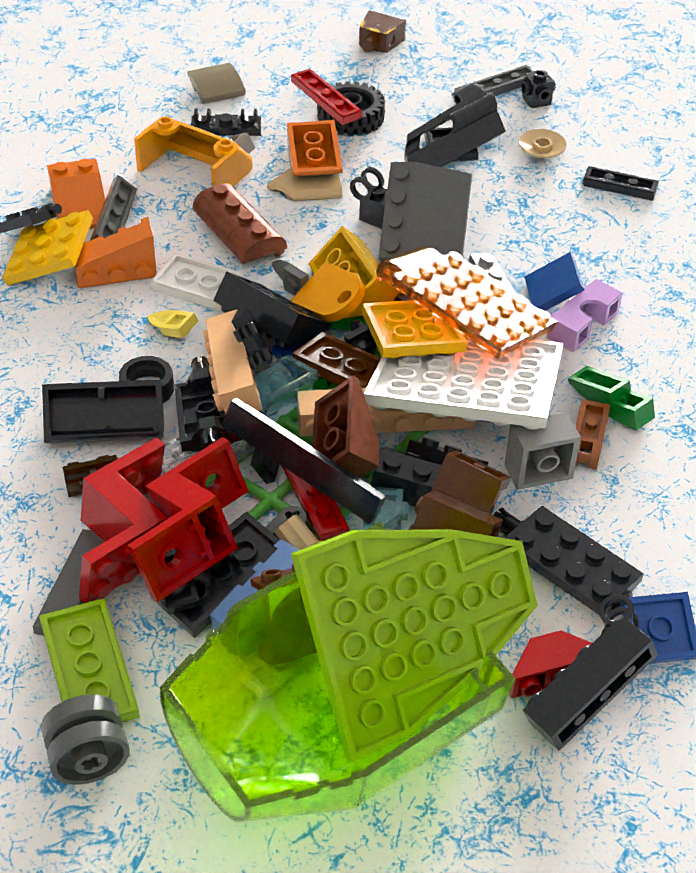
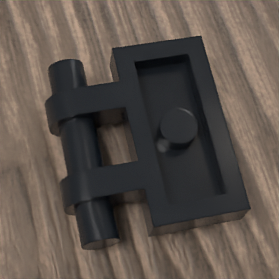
M48 203L42 205L40 209L33 207L21 211L22 215H20V212L6 215V221L0 223V233L55 218L57 214L62 212V207L60 204Z

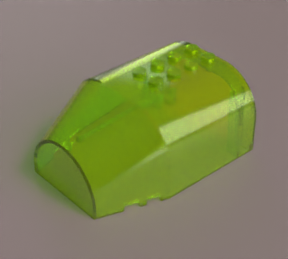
M378 522L366 530L387 529L381 522ZM294 570L234 604L226 613V619L216 630L212 629L206 635L203 645L194 655L190 653L160 686V701L171 735L187 766L202 789L227 817L236 822H248L350 810L359 807L499 713L506 703L515 677L498 657L490 651L485 655L479 675L477 668L470 672L466 683L462 685V689L415 733L352 762L345 758L301 590Z

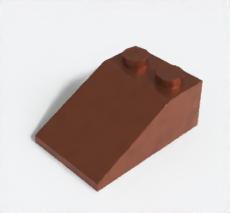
M351 376L315 402L312 447L360 478L379 466V437L357 377Z

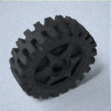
M345 81L343 85L341 82L336 83V86L331 84L333 88L362 110V118L342 125L317 104L318 120H335L338 135L348 133V136H353V133H356L357 136H361L362 132L369 134L371 130L376 131L384 122V95L381 94L379 89L376 90L374 86L368 87L367 83L359 85V82L354 81V84H350V81Z

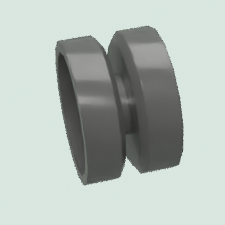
M81 695L67 699L54 706L41 722L40 727L51 773L59 782L71 785L96 782L116 773L128 760L130 749L125 730L122 729L117 704L109 697Z

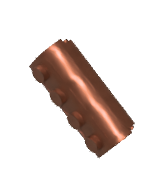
M227 183L217 184L201 191L196 196L192 210L242 264L273 253L277 257L282 255L284 250L287 249L286 240L274 230L232 185Z

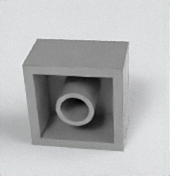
M567 412L549 415L546 429L531 430L521 425L510 424L504 465L510 477H512L511 479L517 490L573 479L581 436Z

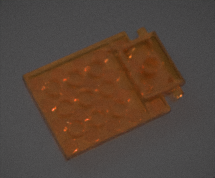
M422 246L384 260L377 266L376 274L380 282L386 281L497 359L553 331L557 323L548 312L537 309L528 303L527 298L513 293L503 282L494 280L485 274L482 268L473 266L457 252L441 255L431 247Z

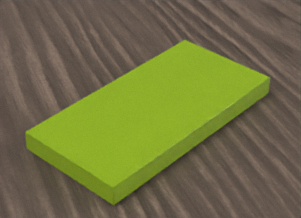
M105 598L39 615L61 701L63 702L81 695H102L111 698L117 704L122 722L139 718L140 712Z

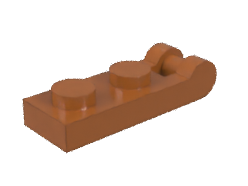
M582 399L576 423V429L581 439L575 465L577 463L589 465L588 468L597 470L610 410L609 404ZM580 449L590 450L591 453L580 451Z

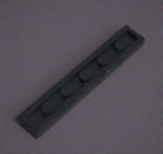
M239 398L231 400L222 423L223 427L368 524H372L376 520L387 497L386 495Z

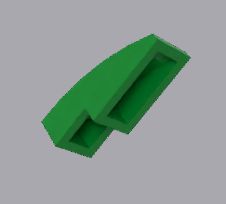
M585 366L568 377L569 384L586 400L609 404L608 417L622 425L637 431L655 418L653 398L632 391L630 380L590 366Z

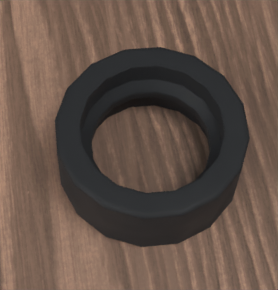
M140 356L129 360L122 366L119 371V381H134L138 378L149 376L156 377L162 380L163 403L172 396L174 392L173 369L162 358Z

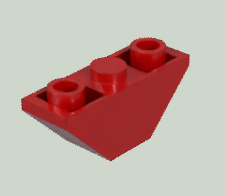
M562 630L530 638L512 673L509 689L511 699L520 696L529 697L544 690L551 683L554 675L561 669H566L576 659L579 651L583 647L591 645L592 642Z

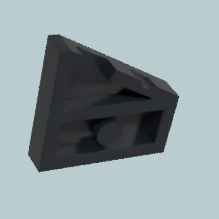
M423 437L421 442L409 440L406 451L443 464L447 453L454 451L462 453L463 450L449 445H445L442 448L439 447V441ZM471 457V458H473V459H475V460H477V461H479V462H482V463H484V464H486V465H488V463H489L488 461L481 460V459H478V458H475V457Z

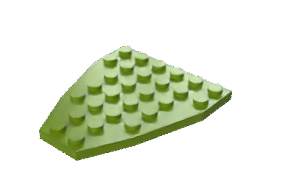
M352 530L291 553L345 758L352 762L415 733L495 658L538 606L523 543L518 540L457 530Z

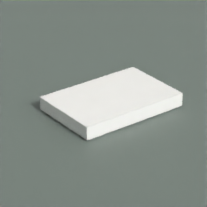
M175 252L151 280L150 290L221 311L222 306L214 302L213 299L226 271L244 278L245 273Z

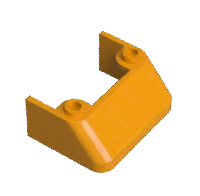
M168 116L160 117L134 138L137 171L139 172L146 169L169 149L213 165L211 167L212 187L217 184L226 183L234 187L253 168L252 157L234 141Z

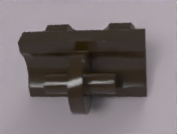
M117 455L99 456L95 460L81 463L77 461L63 466L68 497L82 495L84 477L117 460Z

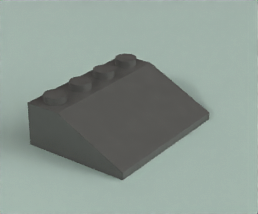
M391 162L378 256L385 270L415 271L413 262L424 261L429 271L441 270L438 259L450 258L453 272L462 271L472 183L471 173L419 162Z

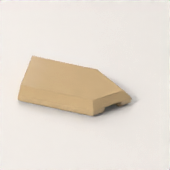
M289 168L267 184V188L275 192L279 190L293 201L342 198L339 173L293 176L292 169Z

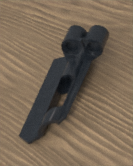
M470 83L453 92L451 96L453 95L456 105L407 134L404 161L442 167L505 133L506 130L497 111V101L493 93L487 94L475 83ZM452 120L453 127L449 134L420 149L421 135Z

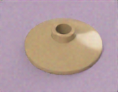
M547 129L529 130L523 133L519 139L520 148L525 153L538 158L557 157L566 150L567 145L562 135Z

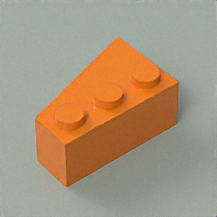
M149 218L141 219V223L130 228H126V226L118 229V233L106 238L100 236L85 242L74 267L78 288L154 278L157 271L154 238Z

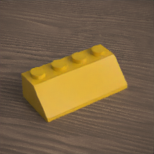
M343 225L308 263L314 274L324 262L356 274L366 287L364 299L356 310L345 318L362 316L363 303L392 302L400 293L397 286L366 244Z

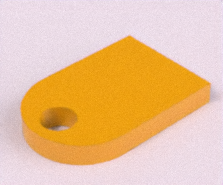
M324 262L291 301L327 322H334L347 317L356 310L364 299L366 287L356 274Z

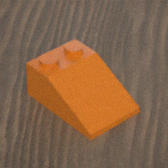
M335 120L287 123V147L293 176L343 172Z
M81 159L79 161L57 162L47 165L53 204H60L62 207V212L57 214L56 218L66 217L73 212L79 213L89 210L93 217L89 229H94L105 202L97 159Z

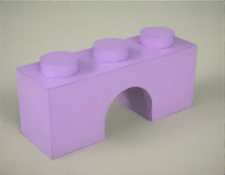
M595 279L588 286H584V291L577 294L574 298L568 299L561 309L557 312L554 311L549 316L547 326H549L547 338L553 342L563 343L564 348L574 353L589 339L592 321H596L604 326L619 313L623 292Z

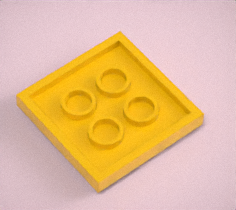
M89 210L79 213L73 212L63 218H53L36 226L29 225L21 231L2 276L7 286L75 267L93 220Z
M443 298L363 303L362 314L382 358L395 359L400 356L416 355L423 357L428 354L443 353L451 355L456 352H466L467 340Z

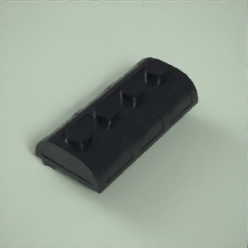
M161 379L42 384L44 443L164 438V408Z

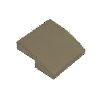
M231 63L187 72L194 92H198L202 104L245 95L246 89Z

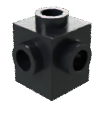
M535 70L534 72L525 73L521 92L522 98L530 108H537L552 104L553 92L556 89L555 80L546 70Z

